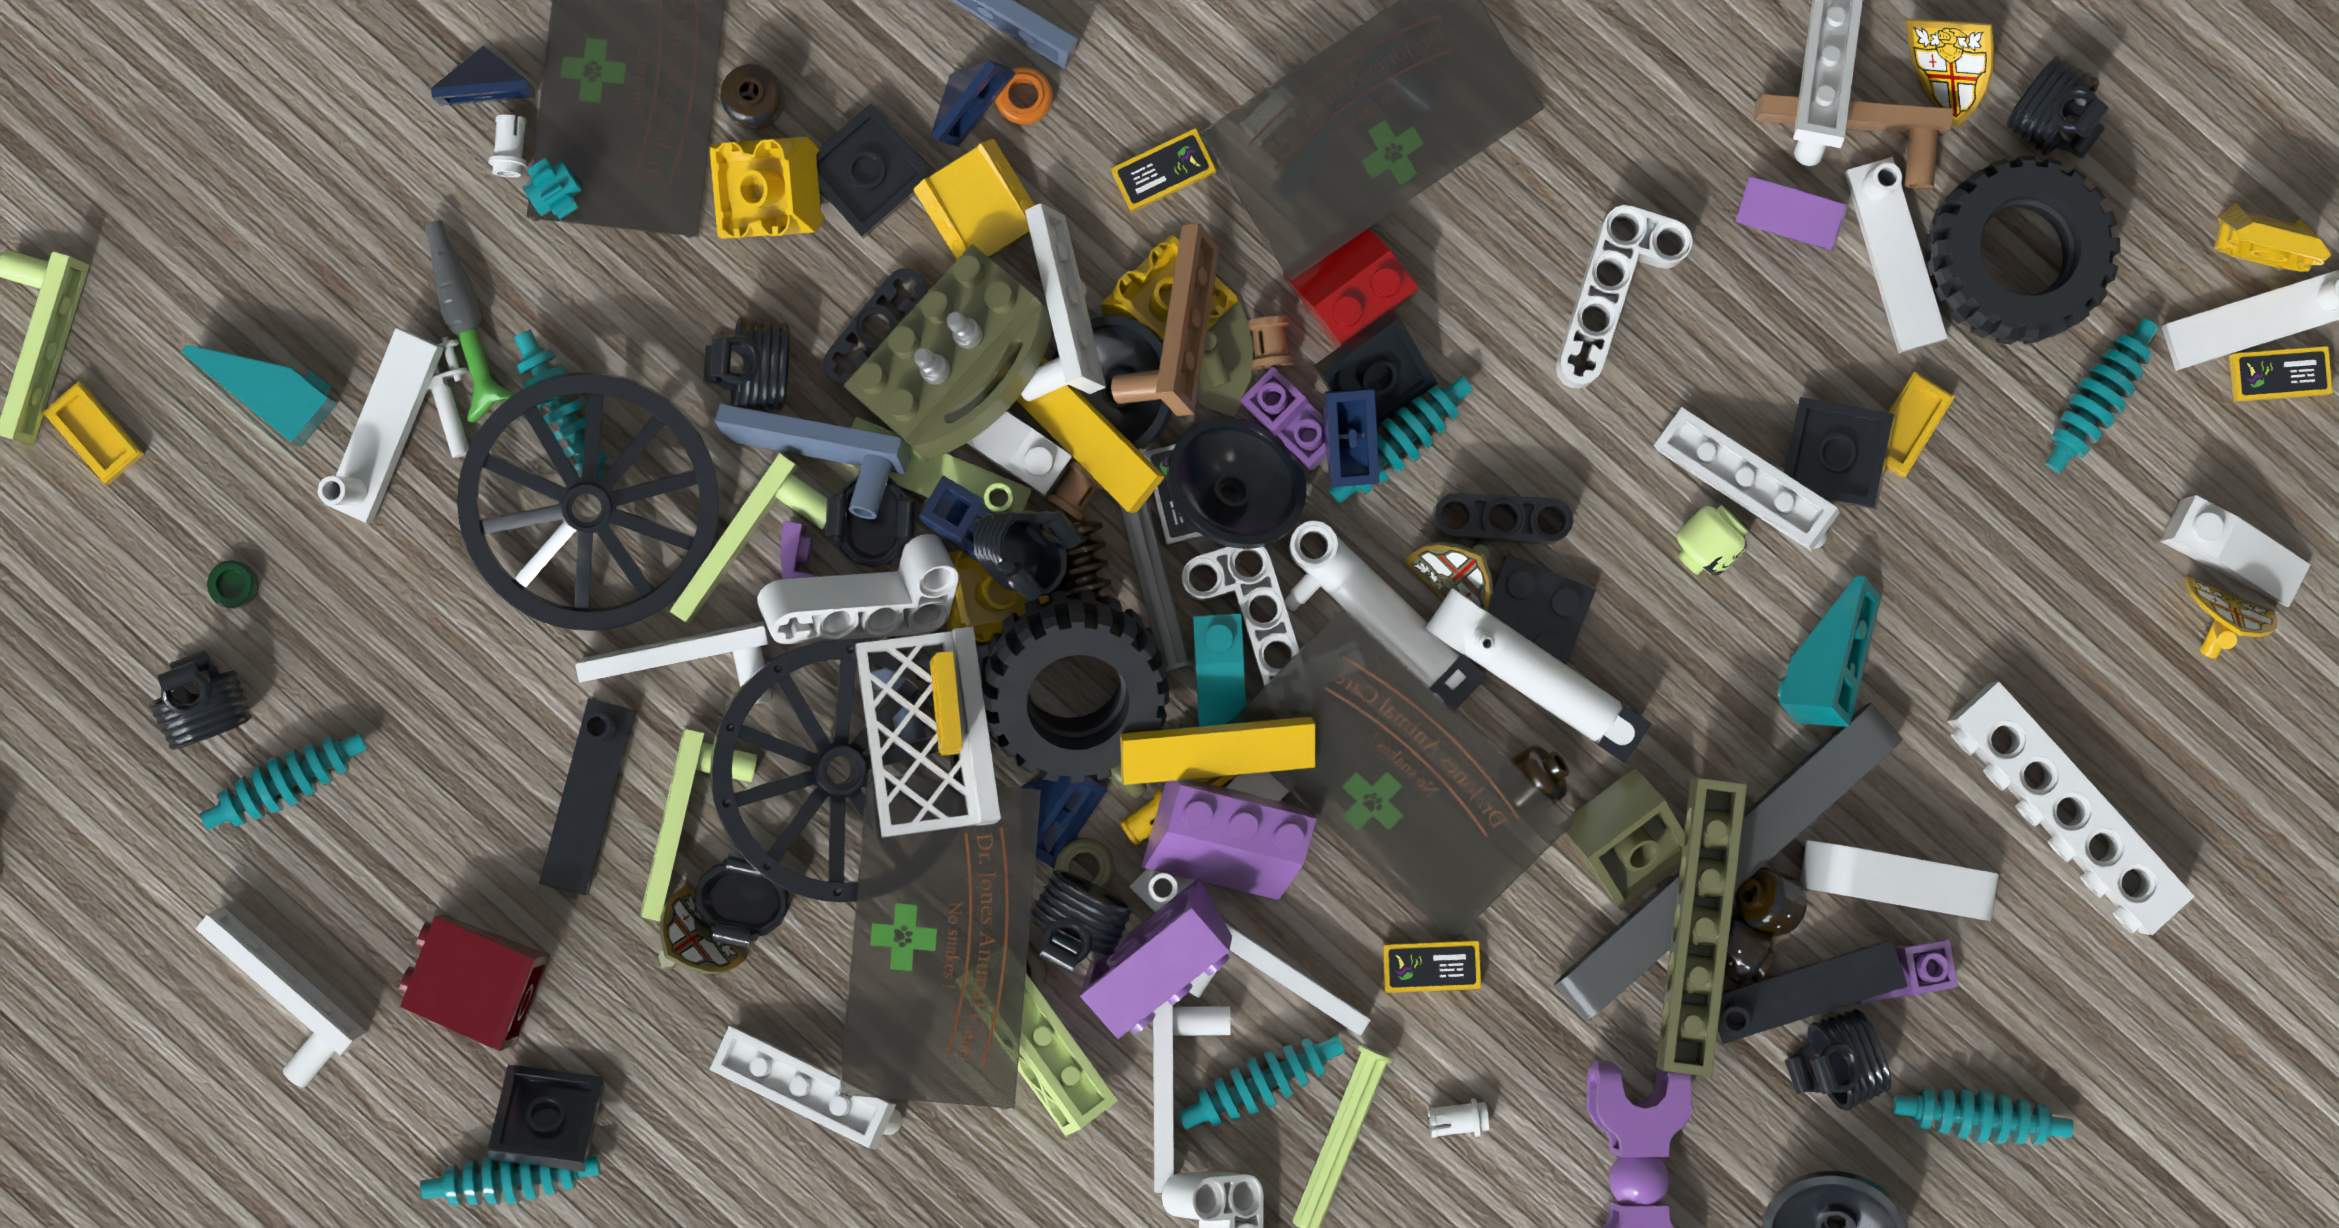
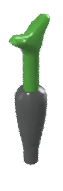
M438 220L424 225L430 243L434 279L442 318L447 329L459 336L473 380V395L467 421L476 422L489 411L495 402L504 403L516 393L500 386L493 380L477 332L482 322L479 303L468 277L448 240L443 221Z

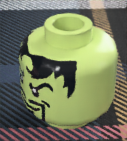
M1723 505L1718 509L1704 506L1677 532L1678 543L1683 548L1677 556L1696 575L1704 569L1711 575L1720 576L1746 552L1748 544L1744 536L1749 531Z

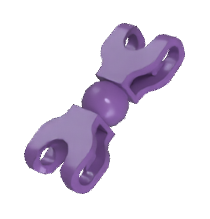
M1595 1061L1588 1069L1587 1112L1592 1121L1607 1134L1610 1154L1619 1156L1612 1164L1608 1178L1611 1191L1618 1202H1610L1609 1218L1601 1228H1674L1670 1222L1669 1205L1660 1203L1666 1196L1670 1183L1667 1167L1660 1157H1669L1670 1140L1676 1132L1684 1127L1692 1114L1690 1074L1662 1071L1657 1068L1652 1094L1644 1102L1633 1105L1625 1097L1622 1074L1617 1066L1609 1061Z

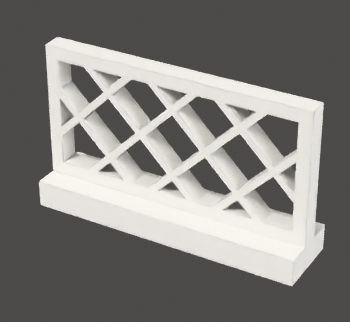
M973 626L953 629L950 632L857 643L855 645L882 838L970 825L980 826L997 823L1001 817ZM943 644L944 652L953 651L963 749L959 753V761L949 774L925 757L937 742V733L922 753H919L898 737L913 715L937 732L936 722L918 709L932 691L931 675L912 662L923 646ZM914 648L908 657L898 651L900 649ZM887 651L903 664L886 685L870 673L867 654ZM906 667L930 684L915 705L891 689ZM872 683L882 690L875 700L873 698ZM886 694L909 711L894 732H891L876 719L875 708ZM878 731L889 738L882 748H880ZM892 742L916 759L900 781L883 769L882 756ZM920 763L944 780L928 802L905 785V782ZM959 768H961L963 785L953 778ZM885 779L896 786L888 797ZM947 784H950L965 796L967 815L947 817L932 806ZM899 790L923 807L912 823L891 825L889 803ZM927 811L938 818L920 821Z

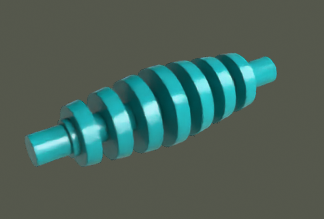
M2142 318L2132 334H2120L2113 342L2120 352L2108 348L2101 355V359L2106 365L2094 363L2088 370L2093 379L2082 377L2079 381L2077 389L2085 396L2076 393L2072 394L2068 405L2078 415L2067 410L2063 412L2060 422L2067 428V431L2058 427L2055 428L2051 438L2055 442L2056 447L2045 462L2048 468L2061 474L2072 457L2078 456L2083 458L2090 451L2089 446L2083 440L2097 443L2103 434L2096 426L2109 429L2116 421L2111 413L2118 415L2123 413L2127 403L2122 397L2131 398L2136 389L2129 379L2140 381L2144 373V369L2137 362L2148 364L2153 355L2148 349V344L2159 329L2154 322Z
M531 329L513 337L523 356L521 357L523 362L517 365L520 375L531 371L534 377L523 383L524 387L553 376L567 374L563 365L550 368L547 362L557 356L552 349L544 351L543 347H539ZM560 396L538 404L539 409L548 405L551 412L544 415V418L548 425L557 423L559 430L553 433L558 442L566 440L568 447L563 450L568 458L574 456L577 464L573 467L577 474H580L582 477L585 435L582 430L586 429L587 416L576 420L573 413L588 406L585 398L581 397L568 403L565 396ZM605 451L599 453L597 478L599 479L604 475L601 463L608 460Z
M1460 376L1446 389L1433 386L1427 390L1428 395L1432 399L1429 404L1420 396L1412 400L1411 404L1417 411L1416 415H1413L1405 407L1397 410L1395 414L1403 424L1402 427L1399 428L1388 417L1380 423L1381 428L1389 437L1384 440L1377 433L1380 484L1390 479L1383 469L1385 465H1388L1395 473H1400L1406 467L1399 458V453L1402 452L1409 461L1415 463L1421 455L1412 442L1416 440L1423 448L1428 450L1434 441L1427 432V429L1431 428L1436 434L1441 436L1447 429L1441 417L1445 415L1453 422L1460 415L1457 410L1458 403L1473 391V388L1464 377ZM1371 484L1330 487L1327 491L1340 505L1355 491L1357 493L1361 491L1366 495L1374 490Z
M358 732L343 741H336L333 736L323 738V751L314 742L303 746L307 758L305 760L296 749L285 752V759L289 768L286 767L278 756L268 759L267 766L271 777L259 765L251 771L254 786L243 776L235 782L237 795L229 787L219 792L220 801H218V804L200 813L204 826L207 830H210L226 821L232 822L236 827L246 824L247 819L244 813L246 811L254 820L265 817L263 802L271 813L279 812L284 809L279 794L291 807L300 803L301 796L297 785L309 797L317 792L314 776L317 777L323 786H326L333 781L330 768L334 767L339 775L348 771L350 758L368 749L364 737Z
M1338 1035L1319 1044L1317 1042L1313 1044L1310 1038L1301 1040L1305 1051L1296 1054L1292 1044L1283 1046L1282 1048L1287 1059L1279 1062L1273 1050L1266 1052L1264 1056L1270 1068L1262 1071L1255 1056L1246 1060L1252 1077L1245 1079L1239 1066L1230 1071L1235 1085L1228 1088L1221 1076L1214 1081L1217 1094L1211 1096L1206 1087L1198 1091L1199 1100L1196 1101L1197 1103L1178 1112L1184 1128L1187 1130L1203 1121H1206V1123L1210 1121L1213 1127L1222 1125L1223 1121L1220 1113L1227 1111L1232 1121L1242 1118L1237 1107L1242 1102H1244L1250 1114L1260 1112L1254 1098L1259 1094L1262 1095L1268 1108L1277 1105L1278 1103L1271 1088L1278 1085L1286 1099L1294 1094L1288 1080L1296 1077L1301 1088L1310 1083L1306 1071L1313 1068L1316 1075L1320 1077L1326 1073L1324 1065L1327 1064V1061L1346 1052Z
M1922 1089L1920 1095H1917L1916 1098L1895 1095L1893 1099V1114L1912 1116L1916 1119L1918 1127L1927 1130L1930 1129L1934 1119L1936 1132L1946 1135L1949 1134L1953 1123L1955 1137L1965 1140L1968 1139L1972 1128V1138L1976 1143L1985 1144L1989 1139L1990 1133L1994 1144H2005L2009 1134L2013 1144H2025L2029 1133L2032 1144H2044L2050 1136L2071 1138L2073 1133V1120L2052 1117L2048 1106L2037 1103L2031 1114L2029 1101L2018 1098L2013 1107L2011 1097L1999 1093L1994 1102L1993 1093L1988 1090H1979L1974 1100L1972 1089H1961L1957 1095L1956 1103L1953 1089H1941L1937 1100H1935L1934 1089Z
M485 1156L482 1159V1172H480L475 1159L464 1162L463 1175H460L457 1165L448 1166L445 1168L444 1175L441 1178L421 1180L420 1191L423 1200L444 1197V1199L448 1200L449 1205H461L463 1194L466 1195L469 1205H481L482 1191H484L489 1205H500L503 1188L507 1204H517L521 1199V1186L527 1201L539 1197V1183H542L546 1196L557 1193L559 1180H561L565 1191L576 1187V1180H579L580 1177L601 1174L600 1160L598 1156L588 1157L586 1169L583 1172L522 1163L518 1167L517 1163L500 1161L499 1169L497 1160H492Z

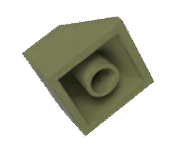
M1636 767L1559 824L1576 853L1620 911L1680 867L1684 831L1666 800Z

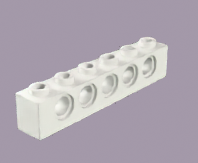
M1999 681L1988 683L1947 720L1955 729L1951 733V737L1957 745L1968 755H1972L1975 752L1985 762L1987 767L1983 769V772L1988 779L2001 791L2008 788L2020 801L2015 805L2019 813L2031 825L2036 827L2040 823L2052 836L2048 840L2051 848L2064 861L2069 862L2073 859L2085 872L2080 876L2082 882L2097 897L2101 898L2104 894L2117 908L2113 912L2114 917L2130 933L2133 934L2135 931H2138L2140 934L2153 935L2195 897ZM2000 726L2007 729L2012 738L2010 748L2003 754L1997 752L1991 742L1993 732ZM2032 762L2040 765L2044 772L2043 782L2036 789L2030 788L2024 780V771ZM2064 798L2070 799L2076 807V816L2067 825L2058 819L2056 813L2059 802ZM2100 833L2107 839L2109 848L2104 858L2096 860L2089 851V843L2096 834ZM2133 869L2139 874L2141 885L2137 893L2129 896L2122 888V878L2127 871Z

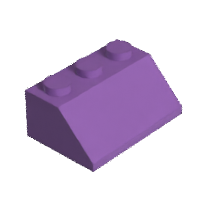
M1191 779L1166 781L1142 866L1155 871L1193 880L1199 879L1201 882L1279 900L1304 864L1317 818L1303 807Z
M1199 879L1195 880L1118 941L1119 945L1114 949L1115 954L1109 956L1101 955L1089 964L1080 997L1117 1039L1129 1030L1136 1034L1144 1029L1154 1019L1156 1015L1153 1012L1166 1001L1172 1005L1181 1000L1191 990L1193 986L1190 983L1203 972L1208 976L1212 975L1230 958L1227 953L1230 951L1232 935L1202 882Z

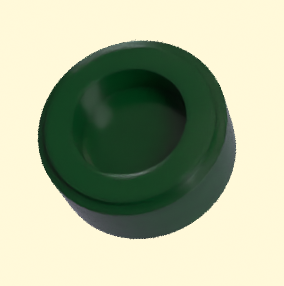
M234 560L224 561L216 565L211 570L207 580V589L212 600L222 607L231 609L242 608L250 604L256 597L259 587L258 578L254 570L247 564Z

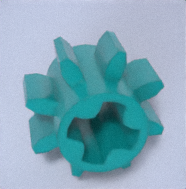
M545 157L526 169L531 176V181L522 187L530 202L541 216L552 211L554 216L557 215L561 219L578 208L573 198L583 190L575 175L563 160L553 166L551 161H548Z

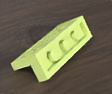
M1004 945L990 954L989 960L979 962L980 965L988 964V968L978 967L977 964L968 970L964 995L970 1004H972V1001L982 1005L988 1004V1008L977 1005L972 1006L990 1031L999 992ZM1007 947L1003 985L993 1036L1064 1135L1067 1136L1082 1129L1118 1100ZM977 969L980 972L987 971V975L985 976V974H977ZM964 974L954 980L961 991ZM976 976L979 979H985V977H987V980L985 981V983L984 981H976ZM975 983L978 986H984V984H986L985 988L975 987ZM977 990V991L979 992V996H978V993H975V996H976V997H983V994H984V998H983V999H976V998H974V1000H973V996H974L973 992Z

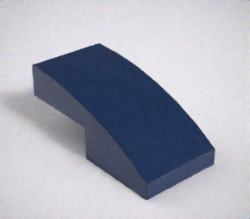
M943 475L918 518L953 546L980 563L974 554L973 533L978 522L992 511L982 505L984 499Z

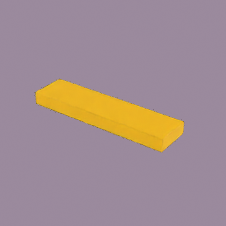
M1043 356L1040 365L1049 361ZM1067 385L1032 401L1025 400L1022 395L1016 399L1127 512L1137 513L1165 478L1075 387Z
M1312 717L1123 733L1120 734L1121 778L1124 785L1315 768V723Z

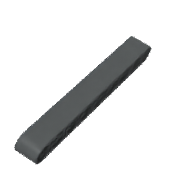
M1871 702L1852 715L1850 727L1840 726L1744 812L1734 892L1903 740V737ZM1680 870L1554 983L1556 989L1585 1021L1597 1015L1670 950Z

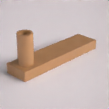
M1762 94L1755 102L1754 121L1795 124L1799 97ZM1849 101L1846 128L1909 133L1905 187L1930 189L1934 188L1937 135L1943 136L1952 128L1953 109Z
M1199 223L1182 225L1160 369L1115 375L1112 379L1111 390L1113 398L1118 404L1162 399L1176 416L1193 415L1195 413L1219 246Z

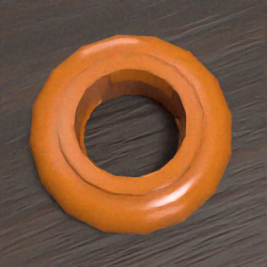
M1028 66L1015 67L1012 70L1016 74L996 98L995 104L1000 114L1008 121L1019 125L1033 124L1041 120L1050 110L1053 101L1052 86L1048 78L1039 70ZM1019 83L1032 84L1038 93L1036 103L1025 109L1015 107L1010 100V92L1015 85Z

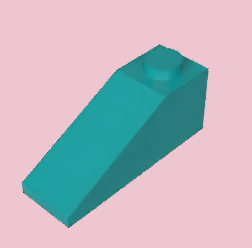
M186 345L181 351L288 441L302 447L338 404L327 394L332 389V386L311 369L304 375L289 367Z
M1865 576L1854 577L1790 659L1787 674L1781 679L1779 684L1778 696L1779 704L1796 723L1850 727L1881 601V595Z
M1241 614L1193 616L1199 727L1247 723Z

